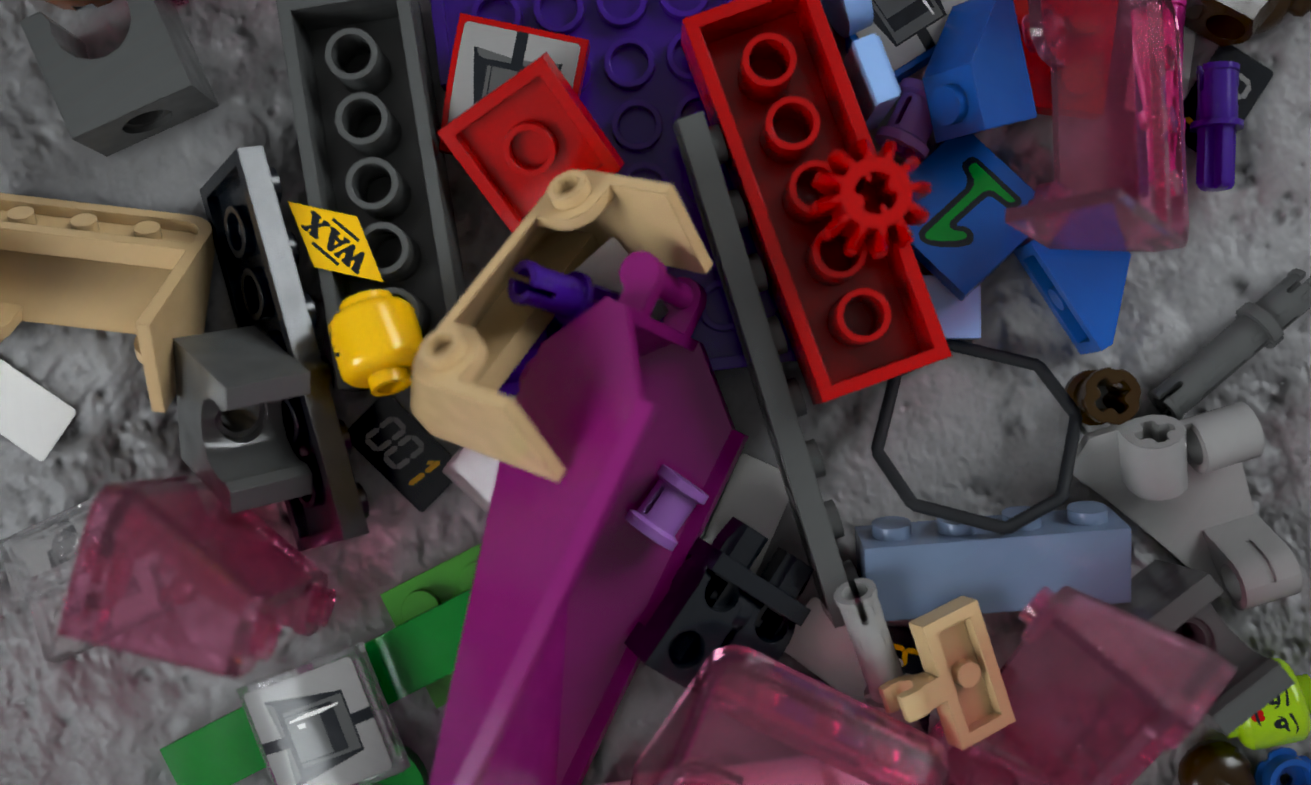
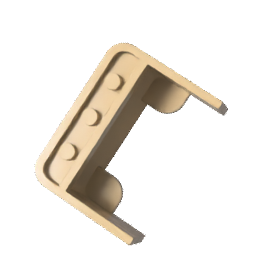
M569 170L552 180L545 194L435 331L424 339L413 363L410 408L413 415L431 435L552 481L559 482L566 469L514 399L497 393L555 317L553 313L513 303L508 295L509 278L512 277L530 283L529 277L513 271L514 267L525 259L567 275L573 272L612 237L618 240L629 255L636 251H645L657 257L665 266L707 274L713 263L673 184L592 170Z
M0 193V343L16 329L21 321L136 334L134 348L138 361L143 364L151 409L153 412L166 413L177 394L173 338L205 333L215 256L211 224L207 220L194 215Z

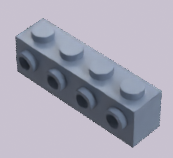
M1076 501L1069 503L1067 510L1051 511L1015 532L1008 534H999L937 517V520L911 522L905 517L885 516L873 520L872 525L855 526L857 574L859 578L870 579L876 584L885 621L916 619L960 596L976 599L982 614L1131 602V527L1109 506L1100 502ZM1012 506L1003 509L1001 515L986 517L1007 521L1027 510L1030 506Z

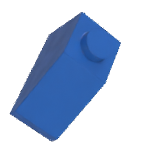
M968 0L952 7L922 78L936 143L1037 118L1013 0Z
M1096 200L1070 213L1021 245L1014 252L1016 258L1080 355L1103 351L1113 344L1131 253L1123 243L1125 233L1120 222L1110 211L1101 209Z

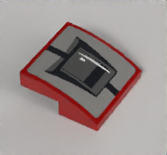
M460 13L446 86L441 128L545 52L549 54L580 98L590 52L589 40ZM440 138L439 151L453 155Z

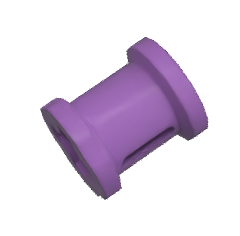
M904 78L899 84L901 96L887 125L881 126L877 130L874 139L881 146L887 140H895L897 143L896 154L906 159L916 156L922 162L930 150L926 143L933 131L923 81L916 78Z
M662 464L657 471L658 481L638 510L630 509L624 518L645 536L662 547L673 551L678 544L675 535L696 505H704L709 495L670 467Z

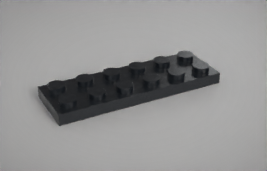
M263 145L236 148L200 189V194L208 222L212 226L214 245L237 328L256 326L310 371L311 394L282 399L283 423L289 443L297 457L307 463L312 472L313 494L284 501L298 552L368 534L369 530L366 519L369 516V502L361 484L355 482L348 456H350L352 450L351 436L345 422L342 419H338L331 395L334 389L333 371L327 358L320 355L314 333L317 323L316 309L310 295L302 290L296 268L299 263L297 240L292 231L286 230L279 206L282 199L279 175L273 167L268 166Z

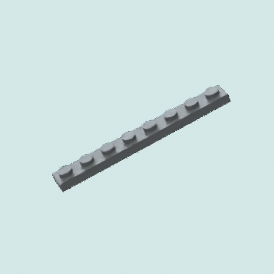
M701 111L677 119L672 127L808 564L814 569L812 576L824 613L833 626L838 628L844 626L845 623L840 609L835 603L834 592L841 584L848 581L853 598L860 597L854 580L859 577L851 559L843 562L841 560L835 539L845 536L843 524L834 501L831 499L823 502L817 478L826 476L824 462L814 439L804 440L798 417L807 414L804 397L795 377L786 380L778 356L788 352L782 326L776 315L766 317L759 293L769 289L763 264L757 252L747 255L740 229L749 226L742 196L737 188L727 190L720 165L729 162V155L722 131L718 124L708 126L704 112Z

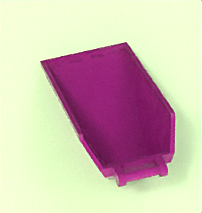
M633 252L621 263L619 275L624 289L618 301L606 296L544 341L536 356L526 364L520 375L519 392L515 402L566 469V472L559 482H555L505 462H499L429 785H581L641 661L624 642L638 622L644 625L647 624L669 592L672 580L678 569L691 557L688 552L697 538L701 537L749 436L737 431L734 427L703 343L691 338L706 306V291L703 286L691 278H676L668 273L663 262L649 252ZM657 299L664 301L668 310L662 323L649 317ZM662 464L670 467L709 495L704 505H696L675 535L678 544L673 551L662 547L645 536L624 518L630 509L638 510L658 481L657 471Z

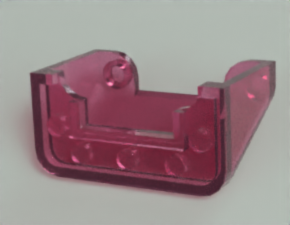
M197 476L114 482L106 485L100 491L89 511L57 635L238 679L248 673L255 666L258 659L263 661L269 660L276 647L281 625L293 628L294 633L304 636H311L318 632L319 626L325 627L333 612L336 590L328 588V575L255 512L249 509L231 514Z
M1065 585L1056 594L1045 586L1019 615L1018 618L1028 627L1020 637L1023 641L1000 669L1016 722L969 748L961 750L948 744L941 721H939L928 734L937 744L921 765L943 785H1131L1164 750L1168 751L1170 748L1174 750L1196 728L1236 673L1237 668L1212 648L1068 585Z

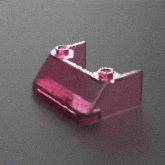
M1028 0L1029 14L1024 15L1022 19L1024 42L1031 53L1037 52L1039 57L1051 67L1054 181L1038 185L1034 199H1030L1027 205L1005 209V223L1049 249L1161 252L1184 248L1189 238V211L1181 46L1178 20L1171 0Z
M730 645L715 650L705 660L635 763L630 785H949L950 772L947 751L936 738L751 648Z

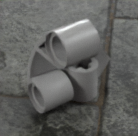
M1236 402L1181 420L1167 415L1141 416L1120 425H1111L1085 433L1078 444L1073 476L1115 506L1188 568L1210 573L1224 591L1220 597L1226 603L1232 604L1236 609L1244 611L1296 595L1302 591L1303 579L1297 559L1287 544L1256 514L1249 493L1242 462L1260 457L1264 453L1265 440L1261 424L1254 411L1247 404Z

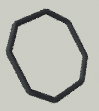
M956 339L946 340L950 351L1035 371L1067 413L1069 422L1056 493L1007 521L917 499L884 451L901 377L907 373L887 381L871 445L873 458L905 506L912 511L999 534L1013 533L1060 507L1068 499L1083 420L1081 410L1047 365L1039 359Z

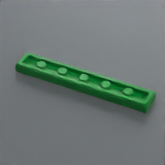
M472 587L319 667L344 657H350L372 713L453 673ZM246 704L160 749L177 785H232L270 766Z

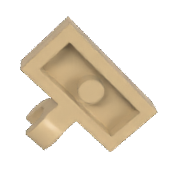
M960 596L908 622L924 672L896 677L878 688L887 713L892 714L901 709L904 720L910 723L925 717L936 708L948 744L961 750L969 748L1016 722L976 599Z

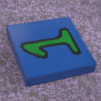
M974 134L945 141L909 176L911 182H929L932 189L931 193L926 197L913 201L923 206L929 212V218L923 225H908L914 238L913 242L910 243L914 255L961 302L1042 227L1056 211Z

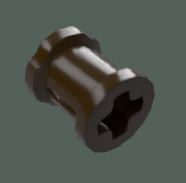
M1112 368L1086 370L1074 375L1066 384L1065 390L1080 408L1083 417L1082 424L1102 425L1104 423L1120 425L1131 420L1139 411L1141 387L1137 379L1127 370H1115ZM1097 386H1105L1108 391L1102 398L1106 408H1097L1095 401L1101 396Z

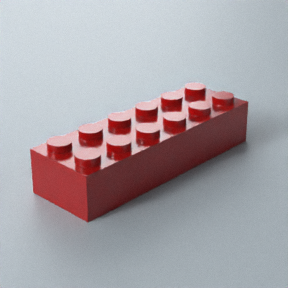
M734 0L682 19L681 46L710 125L718 124L722 131L729 155V162L725 163L733 188H737L742 196L748 216V228L763 264L769 286L813 405L825 403L951 357V351L911 244L901 249L889 240L888 254L882 259L875 260L869 253L865 239L859 252L854 257L844 255V244L848 235L843 231L828 242L824 241L821 237V232L833 221L832 215L816 217L810 214V205L822 197H827L812 186L813 178L818 172L833 173L827 158L835 149H840L852 157L853 144L856 140L867 138L872 146L874 156L877 157L876 149L821 1ZM866 186L860 193L865 198L863 209L869 213H873L881 205L875 201L877 189L872 186Z

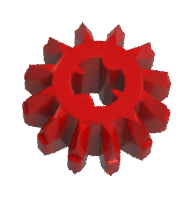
M867 138L856 140L853 144L852 157L840 149H835L827 158L833 173L818 172L813 178L812 186L827 197L814 201L810 205V214L816 217L832 215L833 221L821 232V237L824 241L828 242L833 240L841 231L847 234L848 237L844 244V255L854 257L866 239L869 253L873 259H882L888 254L889 240L901 249L905 248L914 240L908 225L921 226L929 218V212L923 206L913 201L920 200L931 193V184L926 181L911 182L909 176L920 165L919 157L911 156L901 165L893 161L897 152L895 140H887L879 150L877 157L874 156L872 146ZM866 186H872L877 189L875 201L881 204L873 213L863 209L865 198L860 193Z

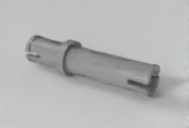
M867 578L854 579L861 598L860 603H855L848 581L844 582L835 590L834 600L840 609L867 684L864 690V697L868 709L872 714L879 717L886 739V746H891L903 756L909 758L902 739L904 735H908L914 754L918 755L925 749L928 743L927 735L922 728L920 719L910 723L906 722L901 709L892 714L887 713L878 689L885 682L905 674H903L900 660L884 618L876 584Z

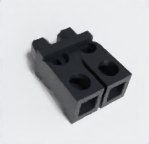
M732 517L718 533L711 545L700 537L697 538L688 552L691 557L678 569L672 580L669 592L646 625L640 622L637 623L624 644L648 667L687 690L693 691L699 697L743 722L794 634L796 624L802 626L811 612V609L798 602V599L805 590L814 569L778 547L761 575L758 576L749 569L765 546L768 538L742 521Z

